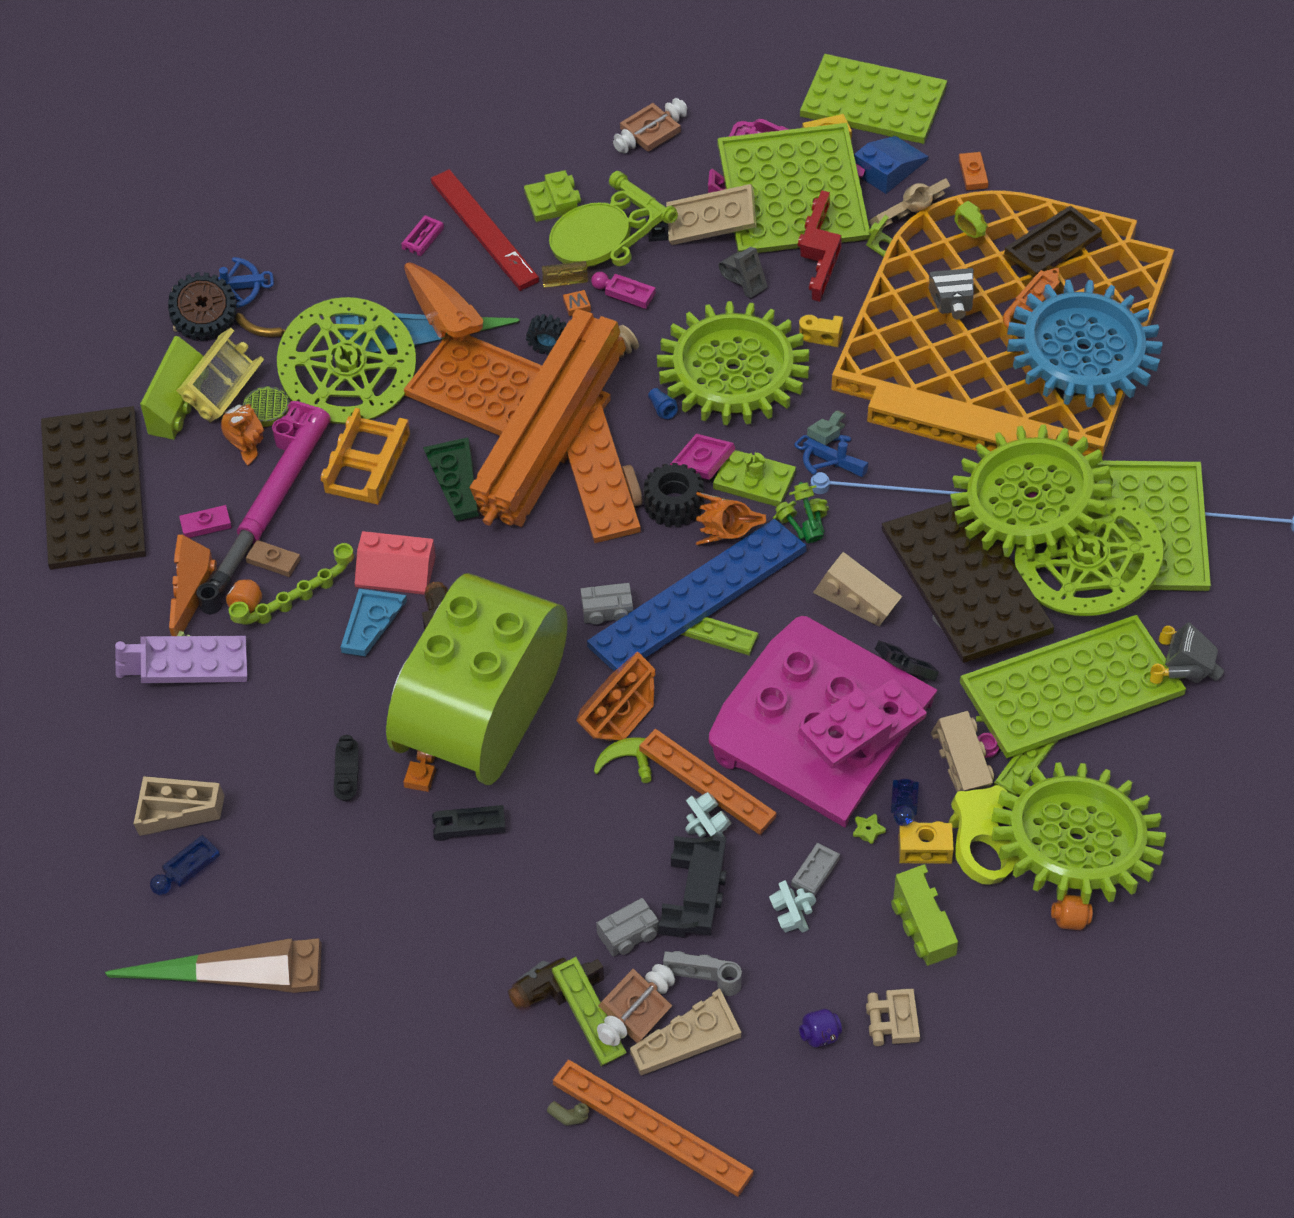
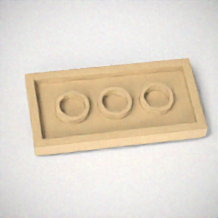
M751 184L666 202L667 207L673 206L678 212L677 220L674 223H668V236L671 245L757 227L754 188Z

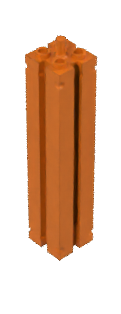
M576 308L572 315V320H569L478 472L477 479L469 487L480 513L485 516L482 520L484 524L490 526L493 520L500 516V520L507 525L523 526L526 516L530 514L619 362V357L626 350L623 338L619 337L621 331L617 321L602 316L597 319L594 318L593 313Z

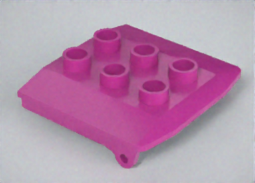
M800 616L795 618L769 642L723 703L709 732V744L713 747L717 762L727 769H733L734 767L744 769L846 828L851 814L912 728L870 757H867L859 750L832 769L798 733L799 727L855 689L859 688L867 696L892 678L924 710L927 707L930 709L937 689L811 618ZM892 707L883 709L887 714L894 715L897 713ZM838 731L829 732L832 738L838 739L842 737V734Z

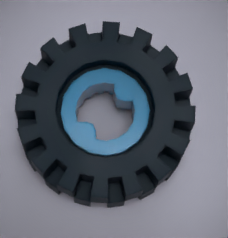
M542 314L541 317L539 315L535 316V319L531 320L526 334L528 345L533 346L532 349L534 351L540 350V354L546 352V355H549L566 327V323L564 321L560 322L559 317L553 319V315L550 314L549 317H546V314Z

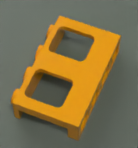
M355 408L352 416L347 418L344 433H341L338 437L336 450L330 454L327 469L324 468L322 471L321 482H323L325 493L378 505L410 436L408 419L399 418L396 425L364 419L361 418L360 409ZM359 432L387 437L381 453L377 455L353 450L351 446ZM347 466L371 472L365 488L358 490L334 484L341 468Z

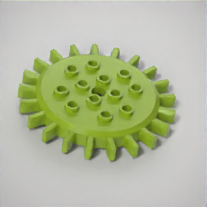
M727 301L725 314L715 315L714 309L708 304L705 305L706 318L699 321L691 312L686 313V324L689 326L687 330L674 323L670 326L671 336L679 339L678 342L664 338L661 339V351L673 353V355H657V367L673 369L660 371L659 382L660 384L677 382L667 388L668 396L675 398L684 393L687 397L682 401V411L685 413L697 403L703 406L701 408V420L706 421L712 410L722 412L723 425H728L731 413L742 412L743 419L747 425L751 424L752 410L759 408L768 419L772 418V406L770 403L774 400L786 409L789 408L790 397L784 393L785 390L799 395L802 394L803 383L792 379V377L808 379L809 366L793 363L809 362V349L792 350L803 345V334L799 333L787 338L785 335L791 331L792 321L788 319L779 326H774L772 323L775 310L770 309L763 318L754 316V303H749L745 314L734 313L732 301ZM736 364L738 368L730 369L727 366Z
M1046 425L1040 426L1038 437L1027 438L1023 426H1018L1016 433L1018 440L1007 443L1005 437L999 432L995 434L996 449L989 451L980 443L976 445L977 455L982 460L979 463H975L963 458L961 461L963 471L971 473V476H953L954 488L967 489V492L950 495L952 506L969 505V507L954 512L957 524L974 518L975 521L965 527L967 537L971 539L983 530L987 533L982 538L983 549L988 551L995 541L999 539L1004 541L1003 552L1005 557H1009L1014 545L1019 544L1025 545L1027 557L1033 558L1035 553L1034 544L1046 542L1051 554H1057V542L1055 539L1065 536L1075 546L1079 543L1077 533L1074 530L1078 525L1092 532L1096 530L1095 520L1087 516L1088 513L1091 511L1103 515L1107 514L1106 502L1094 500V498L1112 497L1111 484H1094V482L1111 478L1109 465L1091 469V467L1103 461L1102 452L1098 449L1083 456L1082 453L1089 448L1086 437L1083 436L1073 446L1067 444L1069 432L1066 428H1063L1057 439L1054 440L1048 438ZM1030 492L1038 493V495L1033 498L1026 497V495Z
M1061 762L1055 763L1053 777L1048 779L1045 778L1038 767L1032 768L1030 777L1034 783L1032 786H1029L1018 776L1013 778L1011 789L1020 796L1017 797L1003 790L1000 792L998 804L1012 811L994 807L991 821L1009 826L993 827L991 838L992 841H1011L1010 844L1000 846L998 857L1000 860L1014 856L1019 857L1020 861L1014 865L1013 875L1016 878L1031 870L1037 874L1033 890L1038 892L1046 881L1058 885L1056 891L1057 900L1061 901L1066 896L1068 888L1080 889L1083 904H1089L1092 889H1102L1108 902H1113L1116 894L1114 885L1120 883L1131 895L1136 893L1138 882L1131 876L1132 873L1148 882L1151 881L1154 868L1145 864L1142 860L1160 866L1164 852L1146 845L1163 847L1166 833L1147 831V829L1159 827L1162 816L1160 813L1141 814V811L1148 809L1150 798L1146 795L1132 801L1127 797L1130 794L1133 782L1127 780L1116 789L1109 785L1110 770L1107 769L1100 775L1099 780L1087 778V767L1084 763H1080L1076 776H1066ZM1071 834H1080L1083 839H1074Z

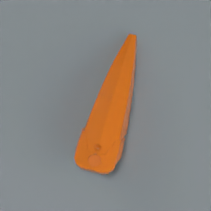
M411 262L405 264V273L414 295L429 324L433 326L439 338L445 337L447 333L452 336L453 340L458 339L459 342H462L466 335L479 332L483 328V319L478 312L449 284L427 269Z

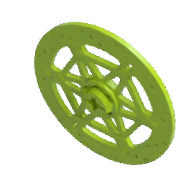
M351 297L322 301L300 313L285 330L277 353L278 375L288 397L292 401H300L325 410L331 417L330 423L346 424L347 418L353 414L355 408L360 409L361 417L369 420L387 413L405 396L404 388L414 377L416 368L414 343L403 322L390 310L375 302ZM339 315H356L367 320L364 324H334L330 318ZM314 325H318L321 331L306 352H297L298 344L305 333ZM378 327L384 328L393 339L398 351L396 355H389L375 333ZM338 330H355L357 332L349 340H346ZM330 332L338 338L339 343L332 344L329 336ZM364 333H366L367 335L361 346L355 343ZM325 338L329 349L313 352L321 339ZM371 339L374 340L381 354L366 351ZM357 353H359V354L361 355V356H360V366H359V367H358L359 364H358V354H357ZM334 354H335L334 357H335V366H336V368L333 367V355H334ZM326 357V363L313 361L310 359ZM367 358L382 360L383 362L367 364ZM296 366L306 367L318 388L314 394H310L299 381L295 370ZM312 367L327 370L322 382L319 381ZM380 369L373 381L368 383L365 371ZM387 369H396V375L390 386L381 395L375 396L373 389ZM331 375L337 377L338 379L327 388L326 386ZM361 376L364 385L363 389L353 380L354 378ZM344 381H347L355 391H336V389ZM329 397H360L363 404L343 407L330 405L326 401Z
M1095 497L1094 500L1106 502L1108 512L1101 518L1094 519L1096 525L1094 532L1091 531L1088 535H1085L1075 528L1079 543L1074 546L1065 536H1062L1060 538L1064 539L1068 547L1057 550V554L1053 555L1046 548L1044 553H1034L1033 558H1028L1025 552V545L1017 544L1015 551L1016 568L1037 601L1049 609L1075 616H1094L1119 610L1145 594L1161 571L1164 557L1163 542L1159 529L1150 516L1136 505L1120 498ZM1123 519L1139 533L1142 540L1132 542L1115 524L1116 521ZM1106 527L1103 538L1097 537L1096 535L1100 530ZM1111 532H1115L1124 543L1108 542ZM1101 548L1103 549V558L1101 556ZM1111 549L1126 550L1115 554L1110 552ZM1075 551H1076V555H1077V561L1075 560V556H1074V552H1075ZM1063 555H1067L1068 558L1067 560L1052 559ZM1134 556H1144L1138 573L1130 582L1125 583L1122 577ZM1126 558L1119 571L1116 572L1110 562ZM1054 566L1070 567L1067 577L1064 578ZM1046 567L1062 585L1061 589L1055 591L1040 578L1036 569ZM1103 568H1107L1111 578H1108L1100 571ZM1075 571L1081 572L1082 574L1078 579L1072 582ZM1090 574L1101 580V582L1082 584ZM1110 588L1113 591L1110 594L1093 598L1074 597L1077 591Z

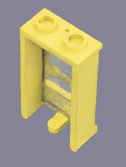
M232 328L218 336V339L183 384L176 390L185 402L191 404L199 412L200 416L209 422L221 417L264 360L260 356L252 361L244 354L248 349L246 343L241 342L235 345L228 338L234 332Z

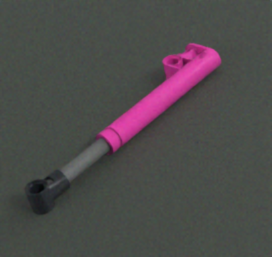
M291 401L288 404L286 416L273 423L272 429L275 445L285 451L237 529L238 537L218 570L213 571L207 582L198 587L196 592L200 609L203 613L211 615L219 612L221 609V600L232 583L231 577L251 544H254L262 536V533L265 531L330 423L331 417L325 410L299 401Z

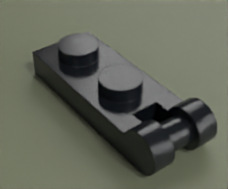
M504 805L443 810L432 814V823L435 825L433 838L437 841H444L449 837L506 832ZM447 822H453V825L445 826Z

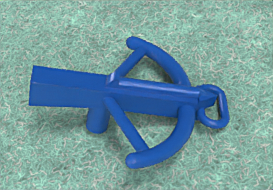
M232 258V262L235 265L229 274L226 267L219 269V280L223 278L226 281V285H230L238 301L236 308L243 307L252 302L258 295L260 287L271 288L274 285L272 272L264 271L259 274L257 268L251 262L242 258ZM240 264L246 266L253 274L233 276ZM266 274L270 275L269 285H266L268 284V279L264 278V275ZM253 287L251 294L244 300L233 290Z
M807 435L801 436L794 444L795 448L805 450L803 463L806 469L813 475L817 473L816 469L834 464L835 467L839 466L860 477L867 473L868 462L846 455L848 447L846 442L851 441L850 436L840 435L832 440L840 441L838 443V450L813 440ZM803 439H808L806 442H803V446L798 445ZM812 453L827 462L811 465L809 458Z

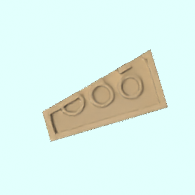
M719 988L712 993L710 998L704 1002L701 1000L692 1006V1010L681 1017L680 1015L670 1021L671 1024L662 1030H656L632 1046L630 1054L641 1076L741 1038V1031Z

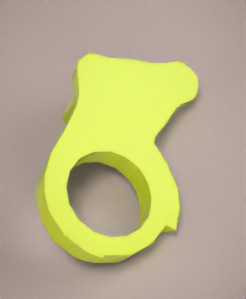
M999 785L987 789L958 791L951 803L954 814L950 817L949 823H952V828H958L955 847L956 860L964 873L981 884L1000 883L1013 871L1014 865L1020 861L1018 856L1000 860V870H987L974 860L970 851L971 842L980 841L990 845L999 855L1000 846L1011 843L1010 840L992 841L991 838L993 827L999 826L997 822L991 821L994 807L1003 809L1004 806L998 804L999 795L1002 790L1007 792L1006 789Z

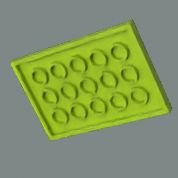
M824 54L800 109V117L818 120L844 114L850 128L890 137L897 136L903 140L924 144L946 90L947 80Z

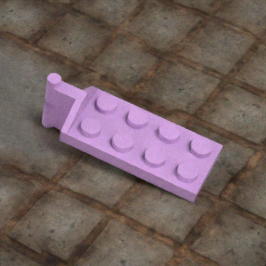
M246 636L140 637V644H125L121 641L115 644V675L118 678H123L125 675H141V683L247 682Z

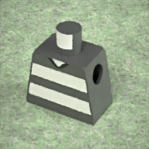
M973 268L930 272L928 288L940 313H952L954 319H962L966 316V311L972 310L974 294Z

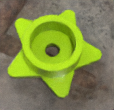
M876 814L867 819L858 816L855 818L857 828L853 832L854 837H860L863 841L873 844L879 834L886 832L885 827L877 823Z

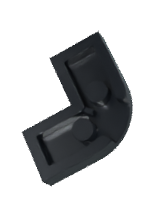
M878 640L875 650L882 656L883 660L911 673L912 676L919 680L925 681L926 678L936 680L939 671L931 663L910 657L899 646Z

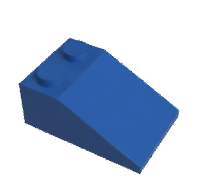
M897 136L869 142L854 154L855 163L865 169L861 179L885 194L929 159V156Z

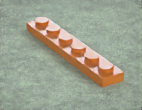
M654 729L639 745L640 752L703 795L707 792L712 794L719 807L759 835L775 820V811L657 729Z

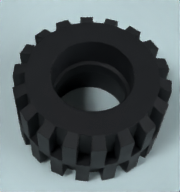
M666 463L662 465V468H654V473L650 472L644 481L646 513H649V517L652 520L656 519L657 524L661 525L664 523L666 527L671 525L681 527V524H690V520L695 521L698 514L701 515L703 509H700V506L704 505V498L696 495V492L704 493V483L701 480V475L699 473L696 474L694 468L688 469L685 464L680 466L678 463H672V465ZM672 493L681 494L680 496L676 497L667 496L668 494Z

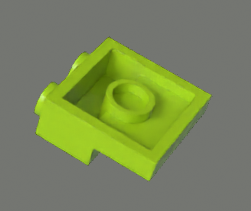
M566 170L544 175L545 181L524 186V193L535 222L561 217L578 207V203H581L579 191L573 190L575 188L573 176L567 175Z

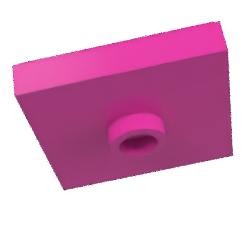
M695 434L670 465L672 463H678L680 466L685 464L688 469L694 468L696 474L699 473L701 478L710 480L736 448L732 442Z

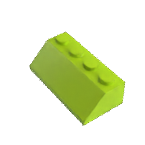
M174 336L140 403L148 434L173 440L178 431L182 430L184 419L192 409V405L185 402L176 390L204 357L178 336ZM208 367L203 370L193 383L199 391L203 380H206L208 377Z

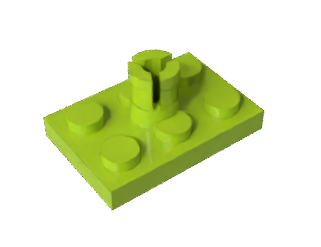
M735 450L720 467L713 482V489L777 507L785 499L796 474V467L766 459L760 453L755 452V455H752V453L748 454Z

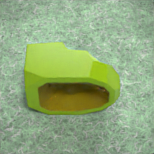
M970 201L960 205L955 212L954 219L959 229L973 238L985 235L988 225L984 221V215L981 213L980 208Z

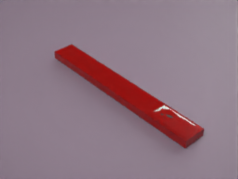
M450 169L431 177V184L519 291L539 282V276Z

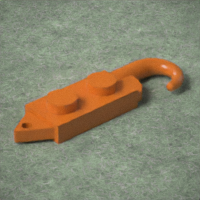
M1058 267L1047 271L1040 270L1023 289L1003 315L1005 327H1009V322H1011L1017 306L1030 312L1033 311L1026 305L1028 294L1032 293L1040 301L1044 302L1046 300L1043 295L1045 285L1049 284L1054 291L1059 287Z

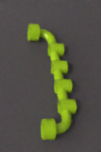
M347 543L338 544L333 551L335 561L337 562L336 566L331 569L324 568L319 570L315 578L309 581L302 580L298 582L297 588L288 593H278L276 600L268 604L262 603L257 605L255 611L251 614L246 603H233L229 607L230 619L242 625H250L256 621L266 624L270 622L272 612L276 610L281 612L290 611L292 601L295 599L309 600L313 596V589L319 586L323 589L332 587L334 583L333 578L341 574L354 559L352 546Z

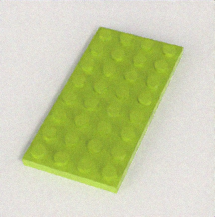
M1137 615L960 676V684L1006 758L1185 695L1186 691L1179 678L1170 679L1169 676H1164L1163 681L1159 684L1150 681V671L1154 664H1162L1165 669L1169 667L1165 665V656Z

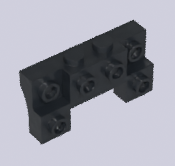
M674 837L671 867L686 868L689 871L683 906L662 903L661 921L658 924V934L685 938V933L687 932L711 936L716 909L722 908L723 893L719 892L720 886H725L727 870H723L726 837Z

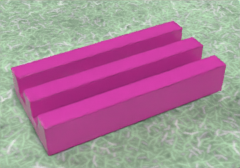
M424 215L401 243L402 249L406 250L408 248L409 252L414 253L416 251L418 256H422L444 229V223ZM420 234V236L418 237V239H417V240L414 242V244H413L412 242H413V241L416 239V237Z

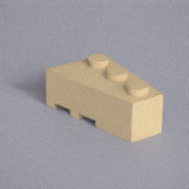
M844 552L827 571L813 592L877 626L882 624L902 597Z

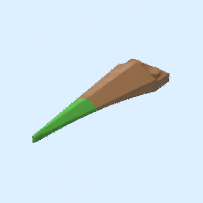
M291 938L106 971L105 974L109 978L195 981L290 993L319 991L322 943L319 938L293 941Z

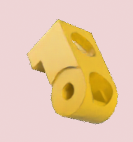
M805 315L799 320V333L803 334V341L839 347L843 333V317L834 316L833 320L818 319L813 315Z

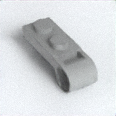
M680 951L665 952L663 965L668 966L674 976L717 981L718 989L720 988L723 995L726 996L736 995L741 990L742 971L735 962L718 960L709 955H688ZM733 977L734 980L728 981L724 978Z

